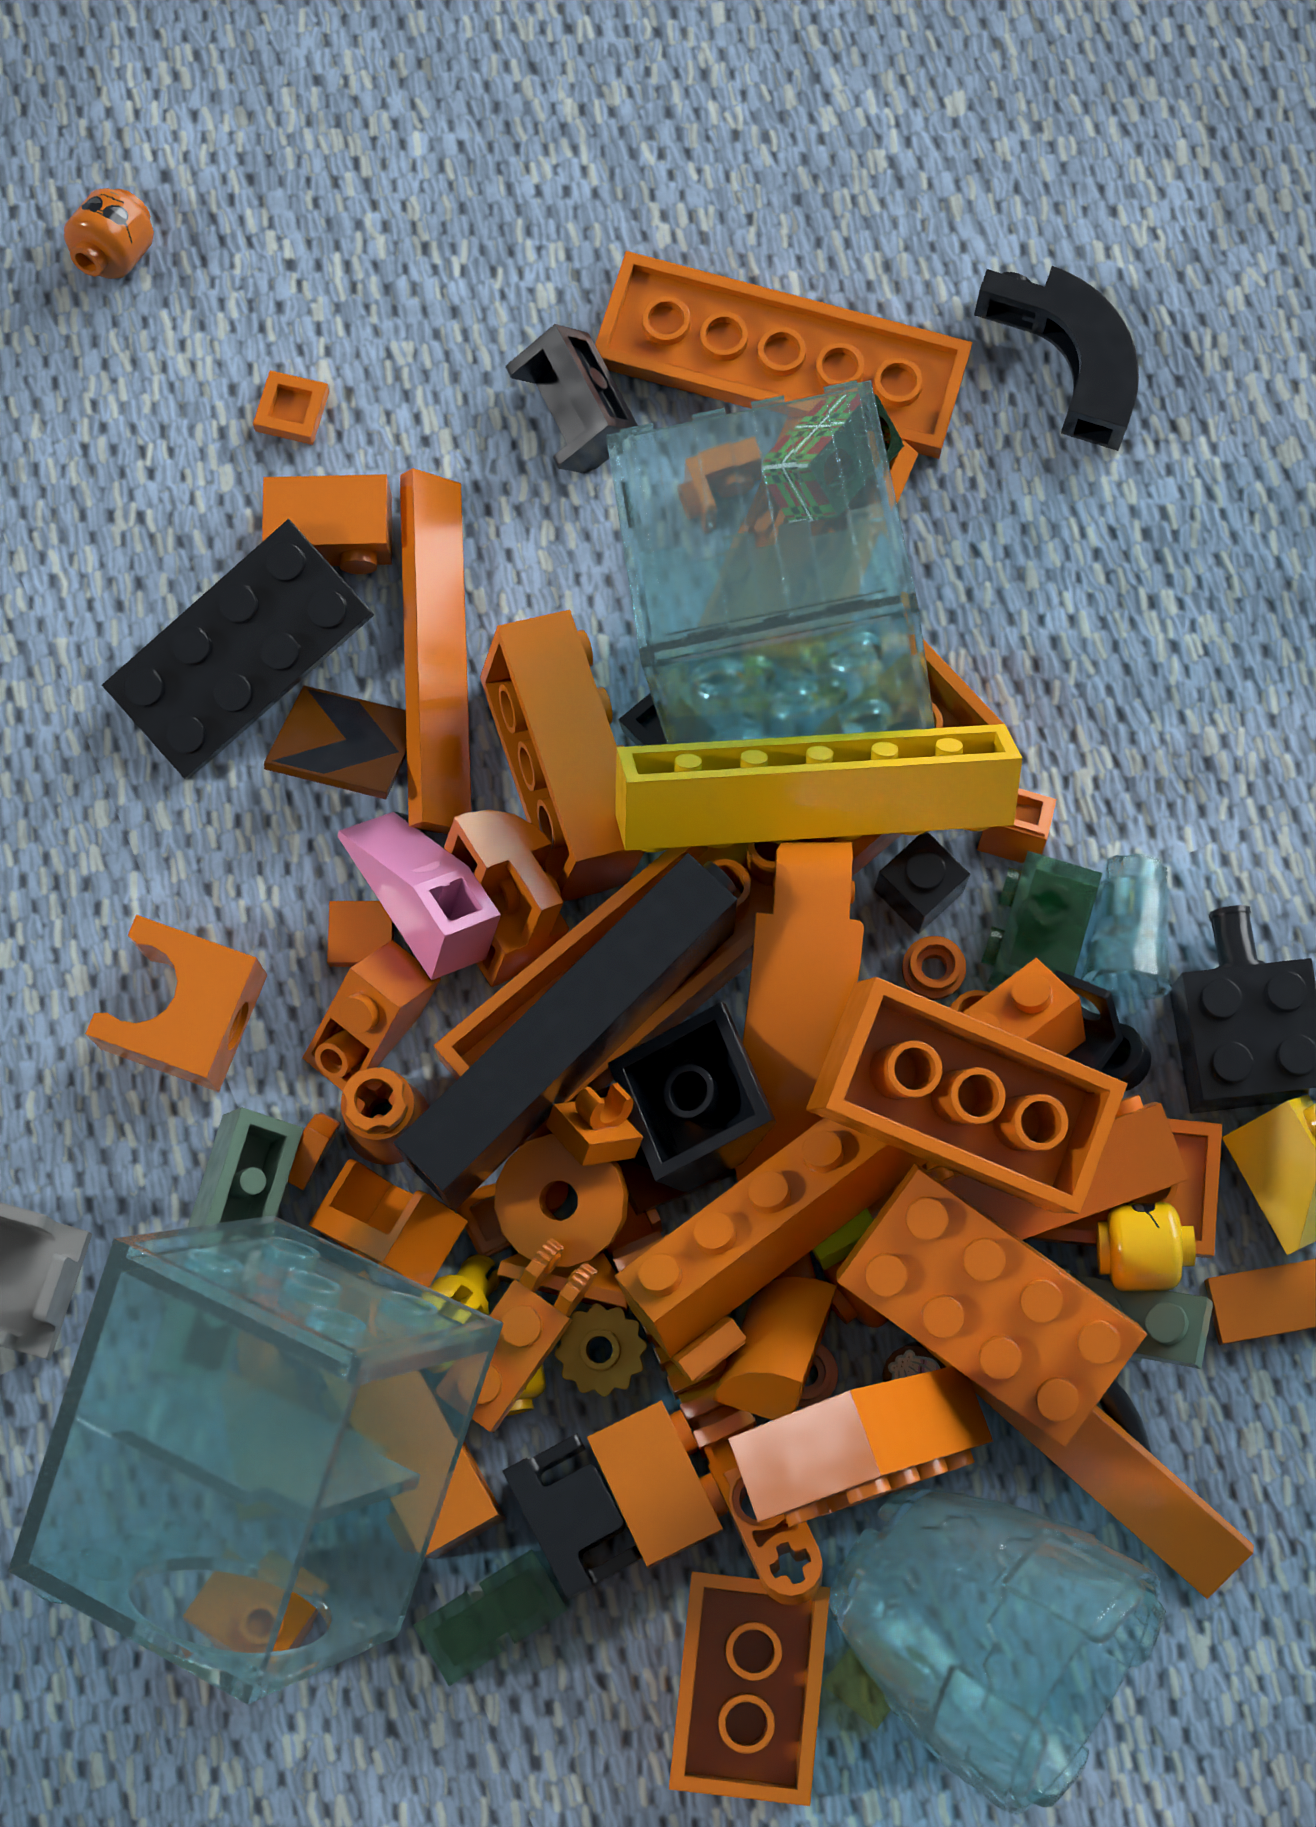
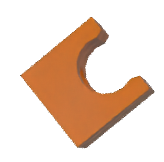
M136 915L128 937L150 961L165 963L175 969L177 985L174 998L162 1013L151 1020L138 1023L120 1021L109 1013H94L85 1034L101 1050L219 1092L267 978V973L254 956Z

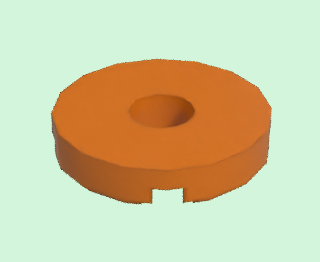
M552 1133L527 1141L507 1159L496 1181L494 1209L502 1234L519 1254L532 1260L541 1246L549 1238H552L564 1246L556 1267L567 1268L597 1258L613 1243L627 1219L629 1191L622 1169L616 1161L581 1166ZM556 1181H564L570 1184L578 1197L577 1208L568 1219H560L554 1216L546 1204L547 1191Z

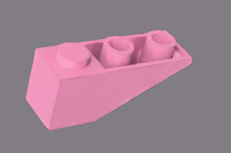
M395 812L339 830L337 837L431 980L487 958L501 914L465 863L417 828L409 827V823Z

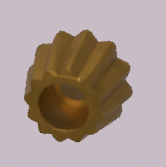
M598 1303L593 1304L588 1312L574 1311L571 1317L573 1321L560 1338L562 1344L556 1349L554 1354L563 1363L562 1377L567 1380L576 1381L578 1390L581 1393L595 1390L601 1396L606 1397L614 1388L628 1389L631 1375L640 1373L643 1370L640 1356L647 1348L646 1342L638 1336L639 1322L626 1319L621 1307L607 1310ZM597 1337L607 1338L613 1347L610 1359L604 1363L593 1361L589 1355V1345Z

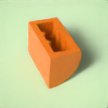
M785 1277L769 1282L756 1292L740 1328L746 1336L744 1340L746 1343L729 1355L712 1400L770 1420H776L796 1412L826 1330L837 1285L808 1277Z

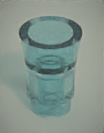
M1149 855L1112 856L1105 862L1104 880L1099 884L1092 940L1081 980L1109 990L1112 996L1139 1000L1163 997L1172 990L1168 957V909L1170 890L1166 886L1168 868L1161 864L1160 859Z

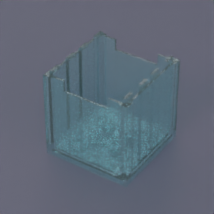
M855 380L824 387L825 394L785 402L784 395L751 402L752 409L726 414L725 408L692 414V422L654 429L653 423L620 429V433L606 435L640 660L667 744L935 728L919 606L871 380L859 383Z

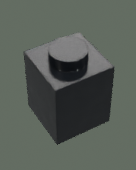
M926 831L913 839L879 871L874 891L919 935L964 892L970 873Z

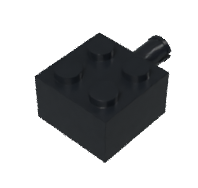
M1247 905L1222 907L1208 914L1209 921L1212 923L1219 967L1209 970L1182 972L1169 989L1190 1114L1281 1104L1308 1094L1312 1100H1316V981L1312 959L1271 963L1257 960L1250 920L1251 911Z

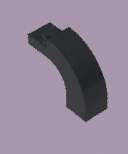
M1054 266L1051 267L1045 286L1032 283L1027 277L1019 273H999L987 269L979 290L974 316L1036 334L1052 343L1066 359L1073 378V395L1061 434L1119 451L1138 393L1139 367L1136 348L1131 334L1117 310L1093 286L1081 278Z

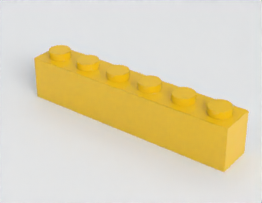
M1005 724L617 747L615 816L625 851L642 850L645 852H661L668 848L690 846L725 848L736 843L767 841L781 844L782 842H796L799 839L828 837L852 840L863 835L889 833L913 836L923 834L926 831L950 829L983 831L989 827L1014 825L1022 756Z

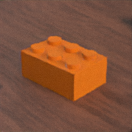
M692 1571L669 1790L810 1806L831 1587L820 1586L816 1595L806 1603L792 1606L781 1604L771 1598L764 1589L760 1579Z

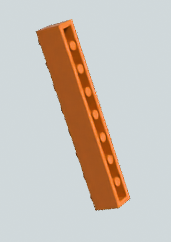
M1037 957L963 1012L965 1015L1064 1057L1086 1040L1080 997ZM823 1118L614 1276L633 1314L667 1355L672 1358L724 1316L736 1309L899 1184L914 1163L921 1167L927 1160Z

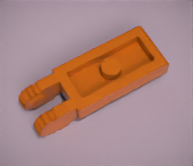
M549 1238L541 1246L524 1270L520 1281L514 1279L471 1340L467 1349L436 1390L437 1394L489 1432L494 1433L567 1330L573 1321L569 1316L579 1304L598 1273L595 1268L586 1262L580 1265L567 1279L565 1287L560 1292L554 1306L537 1295L535 1292L547 1275L556 1267L564 1249V1246L552 1238Z

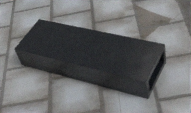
M687 853L393 1142L406 1165L451 1210L455 1211L549 1118L553 1104L564 1103L734 933L737 898L732 893L736 890V887L727 874L711 861H707L702 866Z

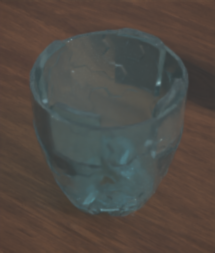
M921 1488L902 1489L889 1497L888 1501L879 1509L878 1516L887 1522L880 1533L873 1528L865 1529L849 1551L830 1592L829 1606L833 1612L832 1617L862 1667L885 1696V1701L892 1712L941 1764L956 1776H959L965 1783L978 1789L992 1804L1010 1814L1019 1815L1029 1810L1034 1804L1040 1807H1052L1084 1771L1089 1756V1749L1084 1745L1105 1714L1129 1668L1138 1667L1145 1663L1153 1652L1166 1615V1610L1157 1599L1161 1580L1153 1570L1097 1540L1094 1534L1065 1522L1008 1503L978 1498L964 1493Z

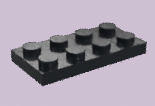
M288 518L106 680L102 686L181 776L188 780L369 621L374 614Z

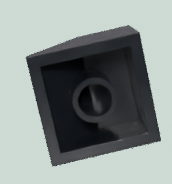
M719 1002L608 1062L615 1083H618L633 1099V1108L629 1118L632 1125L643 1136L640 1145L655 1181L679 1191L689 1192L741 1165L777 1123L727 1005L723 1002Z

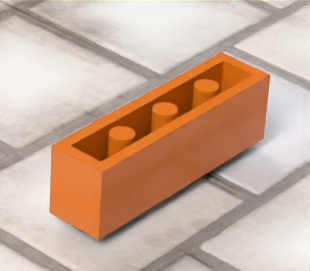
M1139 1094L1122 1099L1080 1214L1052 1213L959 1173H954V1171L942 1166L926 1170L1022 1240L1190 1180L1162 1103L1151 1102L1143 1105Z

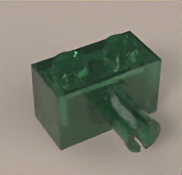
M1031 851L1027 852L1020 870L1008 867L998 899V904L1009 907L1003 929L991 926L980 962L992 966L987 984L998 987L1036 957L1053 973L1055 970H1059L1074 976L1102 873Z

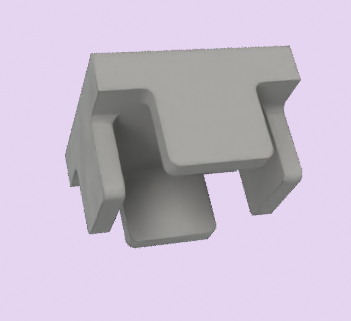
M0 1202L1 1347L51 1360L92 1233L58 1223L44 1214Z

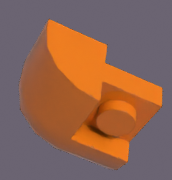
M483 810L454 817L444 849L470 868L501 914L487 958L476 963L489 985L494 987L517 976L566 935L570 928L560 914L564 902L561 898L559 886L554 877L542 869L553 843L536 825L515 814Z

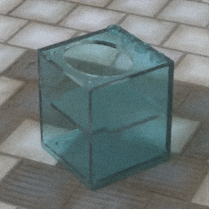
M275 1216L113 1238L8 1572L33 1585L34 1593L40 1598L53 1603L67 1604L247 1705L399 1636L503 1322ZM293 1591L311 1603L320 1612L327 1625V1632L311 1644L290 1650L273 1651Z

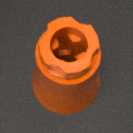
M380 1067L356 1072L347 1081L341 1097L344 1130L350 1146L359 1156L375 1164L393 1165L404 1162L393 1142L429 1108L425 1097L417 1088L409 1084L400 1074L393 1070ZM378 1104H391L392 1109L386 1115L377 1114L371 1118L372 1111Z

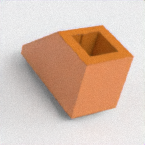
M393 940L389 941L349 969L302 1059L343 1091L347 1081L356 1072L379 1066L420 1017L441 978L431 980L415 957Z

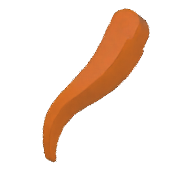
M782 842L776 850L775 876L772 885V913L756 912L753 957L742 1043L777 1123L741 1165L735 1167L738 1182L824 1118L807 1111L806 1108L855 982H858L864 926L862 922L850 919V904H853L855 898V881L852 880L853 852L851 842ZM810 1252L775 1279L785 1277L817 1279Z

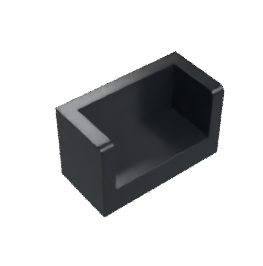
M554 324L505 367L512 379L537 385L566 440L567 445L553 456L558 469L584 474L602 465L641 433L591 336L587 332Z

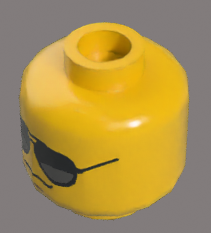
M1123 1203L1110 1209L1107 1220H1097L1096 1250L1099 1275H1109L1113 1286L1120 1291L1173 1290L1181 1280L1182 1267L1195 1266L1196 1243L1194 1227L1181 1226L1179 1214L1169 1203Z

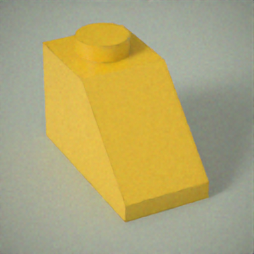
M1308 1094L1288 1100L1222 1137L1287 1255L1316 1242V1103H1313Z

